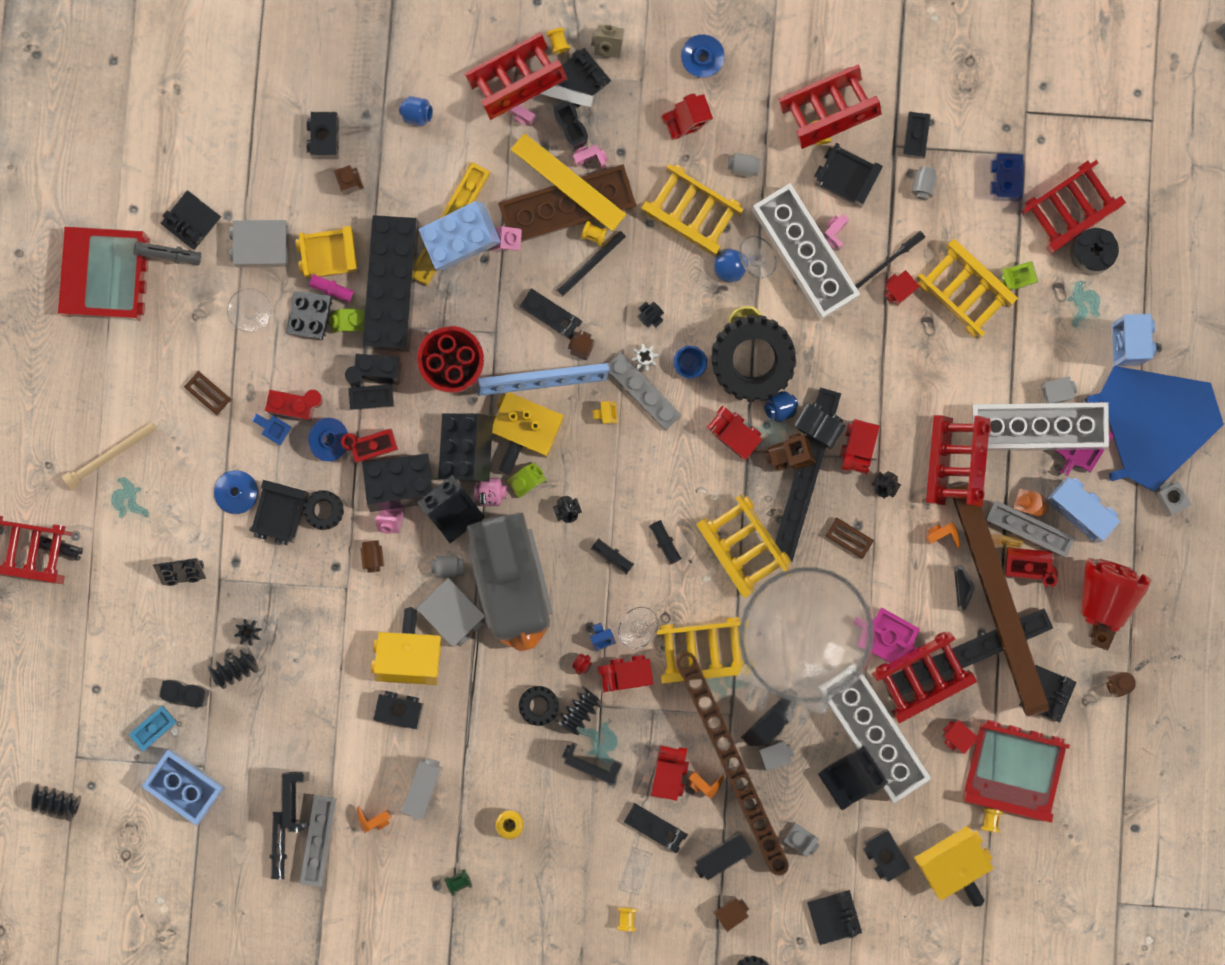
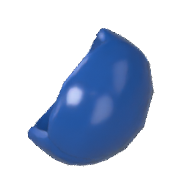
M731 248L722 250L714 259L715 274L721 281L728 283L737 282L746 273V259L738 250Z
M689 345L680 348L676 352L673 366L682 377L687 379L702 376L707 369V358L699 347Z

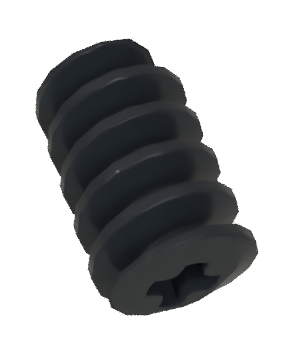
M249 647L248 654L240 650L239 658L233 653L231 662L225 657L223 666L217 661L215 670L210 665L208 666L214 683L222 689L227 688L226 681L230 685L235 684L234 677L238 681H242V673L246 677H250V669L254 673L259 671L257 661Z
M584 686L582 688L585 694L577 693L580 700H571L574 707H565L569 714L561 713L560 716L563 721L555 720L568 732L575 735L580 734L577 727L583 729L586 727L583 720L591 721L588 713L594 715L597 713L594 706L602 707L600 699Z
M36 784L31 798V810L37 812L40 808L41 814L48 812L51 817H54L57 813L58 819H62L65 816L66 821L70 822L77 814L81 795L75 801L73 800V793H70L68 798H65V791L63 790L57 796L56 788H53L51 793H48V786H45L40 791L39 784Z

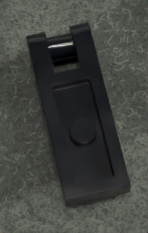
M532 288L520 305L521 309L570 340L574 336L573 332L576 327H580L583 322ZM564 319L569 321L566 328L561 326Z
M634 803L624 820V823L675 853L679 852V845L688 836L686 832ZM669 832L675 834L671 842L666 839Z

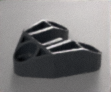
M791 691L786 693L740 738L747 746L768 745L782 733L785 726L791 720L798 699Z

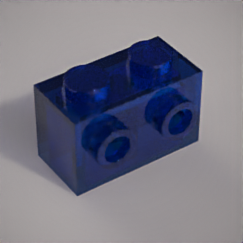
M996 154L994 160L990 161V173H994V181L990 182V195H993V201H1020L1023 198V154Z

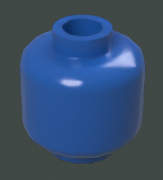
M409 96L400 104L399 114L402 115V120L406 124L424 126L432 119L433 107L427 99Z
M787 391L778 392L779 395L774 398L772 395L767 398L764 410L770 420L779 423L795 416L798 401L793 394L790 395Z

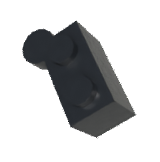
M356 353L355 365L345 371V379L351 387H360L363 379L364 382L399 385L401 373L400 357Z

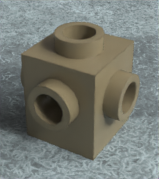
M598 25L597 33L593 32L591 46H595L594 55H600L604 58H620L624 28L612 25Z

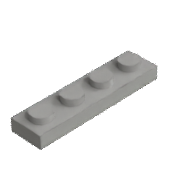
M619 353L608 364L609 373L665 430H668L682 416L622 353Z
M996 500L993 502L986 517L987 522L1064 558H1067L1075 540V537Z
M314 795L300 884L323 887L337 798Z

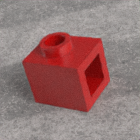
M905 270L899 276L894 274L885 281L887 286L884 288L886 292L884 296L891 304L895 303L899 306L918 290L920 286Z
M950 720L943 728L945 732L942 735L945 739L943 743L952 751L957 749L961 754H965L979 738L960 720H955L954 722Z

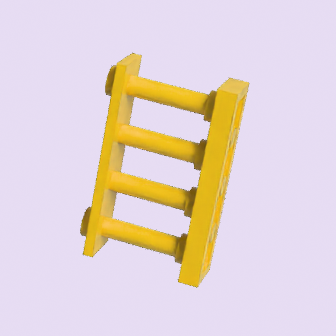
M668 164L666 172L671 174L655 201L651 203L645 201L641 212L716 257L721 247L718 245V239L734 213L741 217L744 210L741 208L742 205L732 198L730 200L724 198L685 174L686 170L675 164L672 166ZM679 179L688 184L689 188L674 212L667 214L662 211V205ZM696 191H699L708 198L693 223L687 226L680 222L682 220L680 217ZM715 202L727 209L711 235L705 237L699 233V228Z
M954 238L946 246L948 255L927 277L920 273L916 280L921 290L925 293L929 291L966 326L965 330L973 338L977 336L980 339L985 334L981 327L1001 306L1007 305L1010 307L1018 297ZM959 260L964 265V270L941 292L932 283L953 261ZM975 275L980 280V285L957 307L948 298L969 276ZM991 290L996 295V300L973 322L965 312L985 291Z
M742 494L736 497L739 503L737 506L714 521H709L708 518H705L696 525L743 598H746L755 592L754 584L780 567L783 572L791 568L789 565L791 560L785 552L780 551L753 509L755 507L753 501L749 496L745 497ZM742 512H745L751 523L727 539H721L717 533L719 531L718 528ZM757 530L763 542L740 557L733 558L729 551L730 547ZM769 549L776 560L750 577L748 575L745 576L741 570L743 568L742 565Z
M739 617L726 618L727 623L682 628H674L673 624L661 625V630H656V634H663L667 663V670H665V674L661 675L662 683L684 681L678 668H676L672 633H686L687 651L693 653L697 660L694 631L698 630L708 631L711 665H709V669L701 670L705 679L751 674L750 665H745L741 657L738 626H744L745 621H740ZM729 627L733 662H731V667L723 668L719 659L716 629ZM688 656L689 666H691L693 660ZM695 676L690 680H698L701 678Z

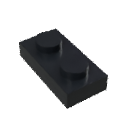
M909 111L903 156L925 158L931 114Z
M393 385L348 388L350 410L394 407Z

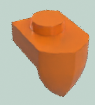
M1019 489L1013 509L1040 517L1049 511V504L1042 494Z
M953 521L943 527L938 524L927 530L929 535L925 539L928 544H932L942 537L949 535L956 547L960 548L959 533Z
M693 771L688 777L691 780L689 785L697 793L702 791L712 799L720 789L724 775L722 774L709 786Z
M360 806L357 807L358 821L364 833L375 827L380 830L390 824L388 819L392 818L389 810L368 820Z

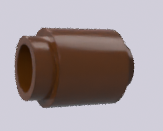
M379 540L362 542V548H360L362 568L367 569L368 573L380 572V567H384L382 545L379 544Z

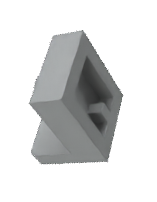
M794 823L783 842L805 857L808 854L813 855L819 846L817 843L818 838L797 823Z

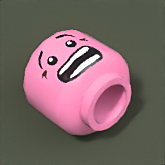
M490 478L489 482L475 483V501H478L481 506L497 507L501 505L502 499H506L507 487L502 486V481L499 478Z

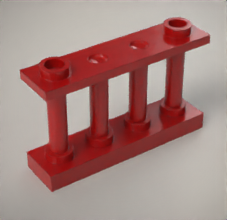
M541 32L464 73L471 89L473 90L479 86L486 99L482 100L481 103L490 120L567 80L559 60L551 63L544 51L548 47ZM537 56L543 68L531 73L525 61ZM517 66L524 78L512 83L506 71ZM498 76L505 88L493 94L486 82Z
M859 64L848 67L839 73L779 98L782 114L791 111L800 128L796 130L801 149L882 115L878 97L868 98L859 83L862 80ZM851 85L860 103L848 107L839 90ZM831 94L840 110L830 116L827 115L819 100ZM811 103L820 120L808 125L799 107Z
M1089 160L1078 167L1079 171L1040 198L1032 197L1024 203L1025 208L1021 213L1025 215L1031 211L1049 236L1050 244L1046 249L1050 255L1126 203L1122 196L1117 199L1114 196L1111 197L1092 170L1098 165L1097 160L1092 163ZM1084 174L1104 201L1102 203L1104 207L1099 211L1091 207L1074 182ZM1066 186L1086 214V220L1081 223L1073 219L1056 194ZM1048 198L1068 226V232L1062 236L1055 231L1038 206Z
M934 415L926 503L945 505L946 498L967 499L966 504L983 506L988 440L991 431L990 418L974 416V424L953 423V418ZM952 432H973L972 446L951 445ZM950 454H971L970 468L949 467ZM948 476H968V490L947 489Z
M0 516V525L11 527L6 561H3V565H0V574L64 584L65 576L58 575V570H56L62 535L72 536L73 532L65 531L66 526L53 524L52 528L3 521L4 516ZM20 528L32 530L27 563L23 569L16 568V563H14ZM41 532L53 533L48 566L44 569V572L37 571L35 566Z
M950 632L937 634L931 642L889 664L879 665L875 668L876 671L871 673L877 682L883 679L896 704L895 709L891 712L899 724L977 683L974 674L970 670H963L949 644L956 640ZM942 648L955 673L954 678L947 682L942 679L930 656V653ZM921 658L935 683L934 688L928 692L923 691L910 665ZM900 669H903L916 694L915 699L909 702L903 700L891 677V674Z

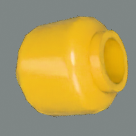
M514 810L502 812L497 817L495 823L497 833L502 838L508 840L520 836L525 826L522 815Z

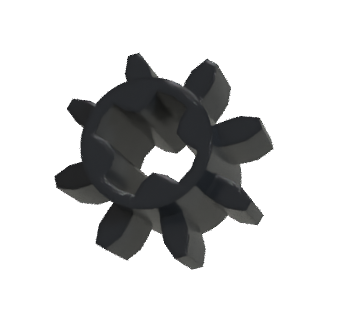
M654 301L650 305L645 302L639 307L638 310L641 313L637 317L647 328L651 325L657 328L663 322L661 316L664 312Z
M889 471L884 474L879 472L872 482V486H875V494L884 499L889 495L893 498L901 486L898 483V476Z
M570 496L559 498L557 505L553 506L557 520H563L565 523L574 522L578 518V514L582 513L578 499H572Z
M244 619V625H236L239 632L234 637L241 638V645L248 641L249 645L253 646L254 639L261 640L258 632L262 631V628L255 627L256 620L248 624V620ZM246 627L253 629L250 638L243 634V632L247 631Z

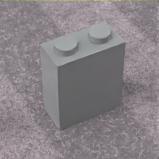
M286 220L233 221V227L229 229L230 240H233V248H230L229 257L230 262H233L235 267H289L288 222Z
M450 578L416 608L452 647L456 645L461 647L469 639L467 635L472 630L477 632L485 624L483 621L485 615Z
M431 758L419 761L401 813L421 820L426 818L443 767L439 766V761Z

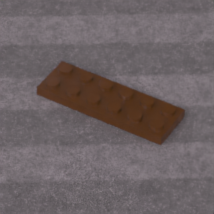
M624 164L580 177L620 210L625 211L637 207ZM555 186L498 203L505 226L522 230L521 242L583 224L587 221L596 220Z

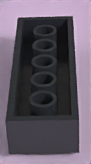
M373 215L363 333V347L365 349L410 352L415 265L419 235V221L417 218Z

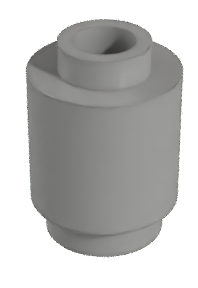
M734 153L733 157H729L728 169L731 170L733 175L758 176L760 159L754 155Z
M924 166L919 167V171L915 174L912 194L915 195L916 199L927 201L928 198L933 197L937 181L935 169Z
M437 556L436 560H432V573H436V578H457V576H463V559H459L458 556Z

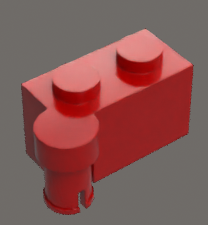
M695 93L683 97L684 101L675 104V108L672 111L661 115L664 125H667L671 140L679 139L684 134L696 133L713 119L704 94L698 96Z
M269 389L265 411L273 415L311 422L313 408L320 407L323 399L317 390L312 389L307 391L304 396Z
M721 406L716 412V417L706 427L712 431V435L746 462L761 444L763 439L760 436L762 434L753 426L748 428L743 423L745 420L738 413H732L724 406Z
M854 419L852 424L848 423L845 436H848L847 444L842 445L839 457L843 458L841 470L847 472L852 470L868 475L880 425Z
M391 428L359 439L355 434L348 433L341 439L342 447L345 450L352 451L355 463L399 450Z
M1007 547L1005 576L1042 579L1046 587L1048 585L1054 587L1057 584L1058 570L1052 565V552Z
M645 655L631 657L632 661L623 662V658L610 660V665L597 666L598 675H601L603 693L609 692L608 684L610 691L654 685L650 658L645 659Z
M661 745L651 796L674 801L678 800V796L683 797L685 784L681 783L682 774L687 775L689 762L685 761L687 748L678 747L677 749Z

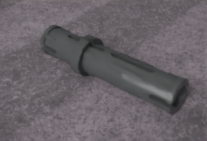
M136 241L133 248V255L174 261L175 264L182 262L199 266L201 262V252L184 250L179 246L172 248Z

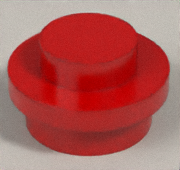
M580 654L575 659L572 668L577 675L585 674L590 669L592 663L590 662L591 657L589 655Z

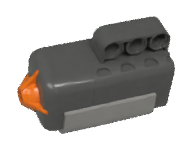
M524 514L502 515L467 526L471 543L468 544L488 628L492 629L494 636L500 642L518 651L535 648L549 629V615L553 612L532 529L527 528Z

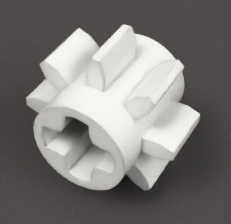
M642 344L641 350H633L637 357L632 358V362H638V370L642 366L648 372L651 364L657 366L653 358L659 357V354H653L654 346L648 349ZM649 353L650 361L641 362L640 354L645 355Z

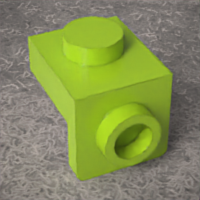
M1033 261L1002 269V281L1009 290H1017L1039 282Z
M338 309L332 311L329 318L332 333L363 332L364 309Z
M532 463L522 468L506 481L519 499L536 486L545 482L546 478L542 469L536 463Z

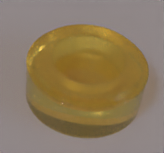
M1002 534L1000 542L1005 545L1021 548L1023 539Z

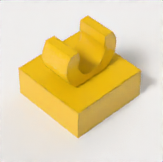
M603 401L600 402L601 409L592 410L593 419H602L603 424L608 425L619 424L616 402Z

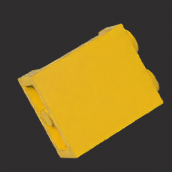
M351 226L342 227L340 230L311 234L299 233V239H296L297 252H301L302 260L298 261L300 274L304 273L306 279H311L313 273L320 277L358 272L354 234Z

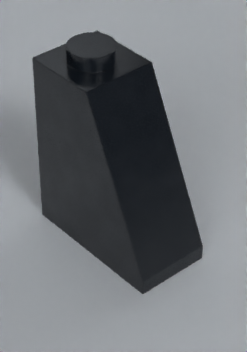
M738 831L695 860L697 865L694 869L700 878L705 876L708 881L746 858L753 851Z

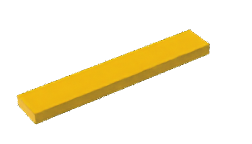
M523 133L511 148L515 155L611 232L626 217L622 210L526 133Z
M471 162L440 218L476 201L491 172ZM424 245L416 260L415 280L428 286L437 269H435Z

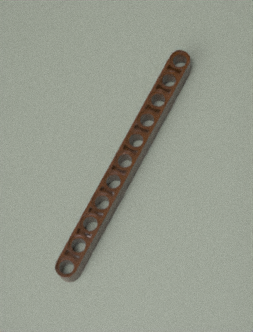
M968 482L951 487L950 489L968 490ZM953 498L1026 717L1049 711L1048 703L982 507L966 504L967 499Z
M682 651L676 657L677 667L765 861L774 875H784L789 868L788 860L693 653ZM685 656H689L693 660L691 666L687 668L680 665V660ZM695 676L702 680L701 685L697 688L691 687L689 684L690 679ZM702 697L711 699V704L706 708L699 706V700ZM712 717L720 719V724L716 728L708 726V721ZM725 737L729 739V744L726 748L717 746V741L720 738ZM728 759H738V765L735 768L727 767L726 762ZM739 778H745L747 785L744 788H738L735 785L736 781ZM749 798L757 801L755 807L751 809L745 807V802ZM757 819H764L766 823L763 828L758 829L754 827V822ZM766 839H773L775 841L772 848L766 849L763 847ZM776 859L784 861V865L779 869L772 867V863Z

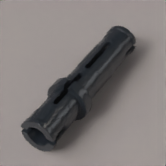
M272 812V854H269V859H271V879H285V859H287V854H285L286 828H282V812ZM278 824H280V843H279V844H278ZM278 847L280 848V852H279V867H277V848H278Z

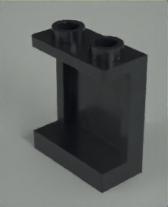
M836 142L834 148L829 146L824 156L827 159L824 167L819 165L814 175L817 178L815 185L862 208L883 166L876 162L872 164L841 148L840 144Z
M453 475L417 502L450 544L467 531V526L476 524L485 517Z
M263 480L259 504L253 525L249 531L254 532L253 537L264 540L267 539V536L276 538L275 543L287 546L288 542H295L308 492Z
M573 742L572 746L567 744L562 758L566 759L564 764L614 785L622 762L614 759L610 770L607 771L574 757L573 753L578 743Z
M864 745L831 763L818 773L823 784L842 811L860 799L877 793L889 783Z
M309 772L282 773V828H288V832H301L305 827L309 826V821H298L296 819V783L309 781Z

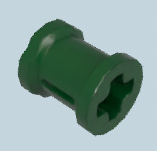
M465 869L460 874L451 878H444L452 896L466 887H473Z

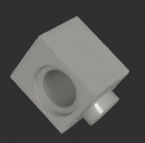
M1070 376L1041 384L1045 403L1069 401L1075 398L1074 394H1077L1075 382L1071 381Z
M1170 480L1159 486L1160 491L1155 493L1167 516L1174 515L1191 506L1179 482L1172 484ZM1170 491L1177 495L1175 503H1171L1167 498Z
M784 741L758 750L766 771L791 763L790 757L794 756L790 744H785Z

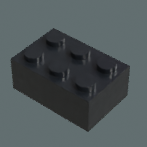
M442 413L439 480H447L453 475L458 482H489L493 416L479 413Z
M428 453L362 462L366 502L370 512L418 506L417 502L434 490L431 461Z

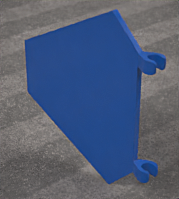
M1114 366L1101 392L1085 398L1086 403H1108V422L1123 469L1109 473L1110 480L1115 481L1127 477L1153 492L1224 425L1210 382Z

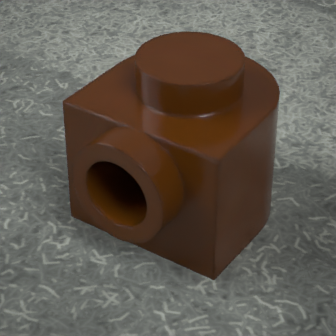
M580 330L576 338L572 337L568 345V349L571 350L570 355L587 361L595 343V340L591 339L592 334Z
M783 442L768 446V451L764 452L768 465L772 464L775 472L787 469L789 461Z
M1098 623V625L1092 624L1088 634L1091 637V645L1108 651L1116 631L1106 628L1107 625Z
M1119 672L1107 677L1109 682H1106L1108 691L1111 695L1114 694L1116 698L1127 695L1135 689L1136 681L1130 673Z

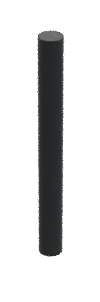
M619 231L557 290L559 294L564 296L626 237L625 234Z

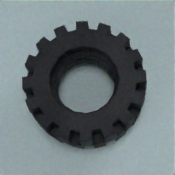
M319 490L307 497L306 502H304L303 514L306 521L312 527L319 530H329L336 527L342 520L344 506L336 494L327 490ZM321 501H327L332 505L333 512L327 519H319L315 515V506Z

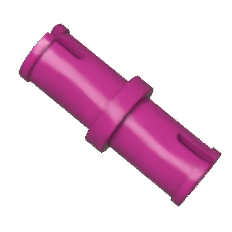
M314 273L308 285L348 304L354 290L336 284L334 280L331 282Z

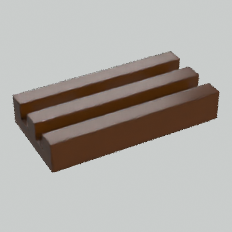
M197 371L184 386L217 416L232 401L228 395L200 371ZM200 377L225 400L221 402L201 385L197 379ZM195 384L201 391H203L216 404H218L219 407L217 409L213 407L200 394H198L193 388H191V386Z
M837 517L825 537L861 559L864 558L874 542L873 539ZM837 524L846 528L847 530L859 536L868 543L864 545L861 542L857 541L853 537L836 528ZM834 531L835 533L839 534L843 538L847 539L848 541L863 549V551L859 552L858 550L854 549L850 545L833 536L832 532Z

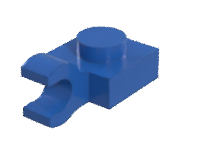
M256 413L251 420L265 428L262 432L263 436L280 446L292 428L275 416L267 420Z

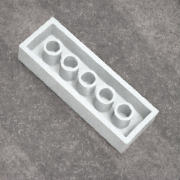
M791 183L753 205L752 212L821 321L860 296L856 286Z
M1108 403L973 405V424L974 416L990 418L991 431L989 433L988 451L1108 450L1109 448Z
M858 666L853 667L819 689V692L857 749L863 745L866 747L889 782L883 787V790L892 803H896L931 780L924 766Z

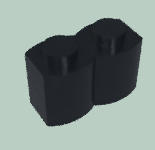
M566 101L554 107L555 121L558 127L564 131L565 141L570 149L576 151L588 145L586 128L578 120V114L574 105L570 101Z
M815 402L812 405L807 403L793 427L831 450L845 428V425L842 424L843 419L833 413L831 416L823 412L824 408Z
M179 680L162 681L159 697L167 702H182L189 707H205L210 690L201 685H187Z

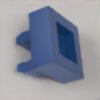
M601 623L593 625L596 634L590 636L595 651L616 644L611 629L604 631Z

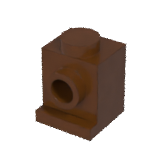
M351 165L334 170L343 195L364 189L357 168L352 169Z
M797 433L789 436L788 440L783 441L790 467L797 470L816 463L807 436ZM803 448L804 452L798 454V450Z

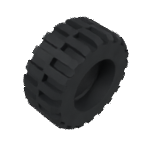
M751 314L747 315L746 318H735L733 323L730 324L728 322L724 326V330L717 334L716 341L712 346L711 360L716 379L729 395L732 393L739 400L744 398L747 399V402H754L755 399H760L762 402L766 401L767 397L771 395L774 398L779 395L778 391L784 390L788 386L787 382L794 376V367H796L797 360L792 339L783 326L781 327L773 319H767L766 316L754 317ZM749 339L764 340L774 351V364L772 368L759 377L743 376L736 370L733 364V354L736 347Z

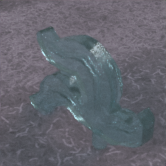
M1085 281L1077 282L1073 290V297L1068 298V301H1075V305L1079 310L1072 320V325L1075 328L1078 326L1077 323L1082 321L1088 314V309L1082 301L1090 304V312L1093 316H1100V313H1098L1100 297L1094 290L1083 292L1082 285L1086 283Z
M767 418L768 424H765L762 428L755 427L762 434L761 436L769 431L768 439H763L756 450L759 447L767 448L768 446L780 443L781 436L778 430L785 429L788 433V424L773 422ZM748 422L744 423L748 428L753 426Z
M126 477L119 478L117 482H122L124 489L114 491L111 499L113 506L120 512L119 517L123 518L125 516L126 507L123 502L129 497L128 509L136 514L142 513L147 518L149 515L148 510L136 503V492H140L141 488H134V485Z
M711 660L706 663V667L711 665ZM727 663L725 666L722 664L723 668L731 667V664ZM730 676L724 677L728 688L735 689L741 686L748 688V683L745 680H734ZM722 677L707 678L709 688L714 692L722 694V699H725L727 691L720 684Z
M604 723L602 727L606 740L601 745L599 731L592 728L583 729L579 727L581 734L589 736L594 740L593 746L595 750L590 751L589 754H597L598 758L604 763L613 762L614 758L610 759L606 752L616 748L618 739L616 734L607 727L608 723Z

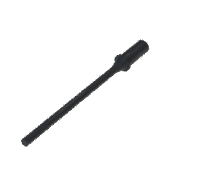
M919 231L907 242L902 243L898 252L856 284V288H860L901 254L909 253V250L926 238L925 235Z

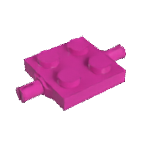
M1109 432V442H1110V440L1112 439V437L1114 436V435H1113L1112 433H1110V432ZM1053 450L1066 460L1060 471L1062 474L1065 472V476L1069 475L1074 466L1081 467L1091 473L1104 450Z
M882 607L871 622L860 615L857 617L859 620L855 621V624L866 629L865 637L860 647L889 663L917 649L914 643L920 628Z

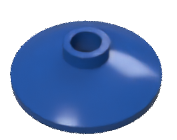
M706 34L691 37L684 44L681 52L684 68L691 75L699 78H706L716 74L721 69L725 58L721 43L716 38ZM703 54L707 59L700 61L698 57Z
M323 418L312 426L308 443L311 452L316 458L330 462L339 459L346 450L341 445L342 437L348 434L344 424L335 418ZM326 435L327 441L324 443L323 438Z
M233 470L223 474L217 480L214 488V497L218 506L225 512L242 514L254 506L258 497V487L255 480L248 473ZM233 488H238L239 490L236 496L231 494Z

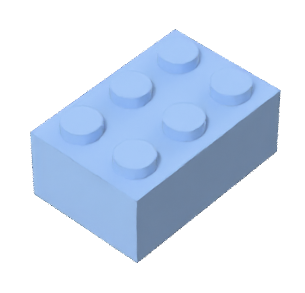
M474 201L418 229L432 263L437 270H446L501 243L485 204Z
M1151 314L1123 315L1112 323L1114 366H1141L1153 359V355H1156V343L1152 342V333H1155V321L1151 320Z
M1069 477L1062 480L1047 497L1048 503L1094 543L1104 541L1120 522L1117 518L1118 514L1112 508H1105L1101 505V499L1092 492L1090 494L1083 489L1084 485L1078 479H1071Z
M172 749L165 752L142 785V788L195 825L203 821L226 788Z

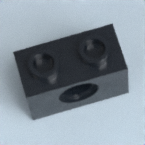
M311 112V118H307V131H310V140H307L306 143L307 153H310L312 159H339L338 113ZM319 132H328V137L325 140H318L317 135Z
M385 691L384 694L378 695L373 720L418 729L424 703L419 702L420 698L407 695L406 699L397 697L398 693ZM397 703H401L405 707V712L401 716H397L393 711V707Z
M884 829L864 841L866 847L863 848V851L869 860L873 859L877 867L874 870L880 880L885 878L889 882L911 869L888 829ZM884 850H888L891 854L888 862H881L879 859L880 853Z

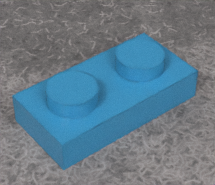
M162 705L134 729L129 736L142 751H145L178 722L166 707Z

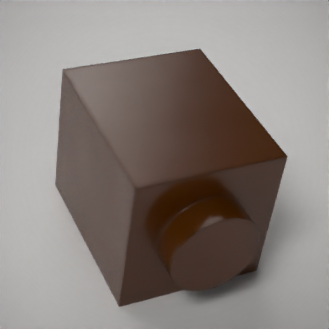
M734 897L715 910L714 914L728 932L749 917L746 912L750 909L743 899L738 901Z

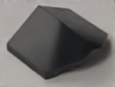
M956 566L954 567L957 607L958 611H963L968 607L975 590V585L964 568Z

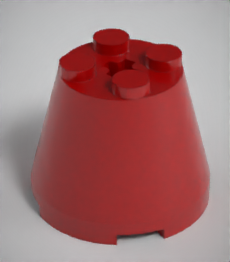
M458 326L442 327L430 332L421 342L417 353L418 368L423 379L432 388L444 393H457L468 389L479 379L484 367V352L478 339L468 330ZM455 359H457V364L459 366H450L448 364L449 360L454 361Z
M1088 558L1084 567L1081 614L1086 617L1085 621L1093 625L1102 623L1107 625L1106 628L1119 632L1120 628L1124 627L1149 590L1152 580L1145 574H1141V577L1137 576V572L1122 564L1100 559L1097 563L1093 562L1094 559Z

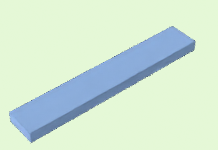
M608 363L479 378L476 390L478 396L606 381L609 366Z

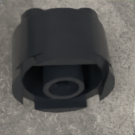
M1090 228L1076 238L1071 246L1070 257L1074 266L1084 274L1098 275L1115 263L1119 247L1111 231L1103 228ZM1093 247L1095 248V250H1098V254L1096 256L1094 252L1090 251Z

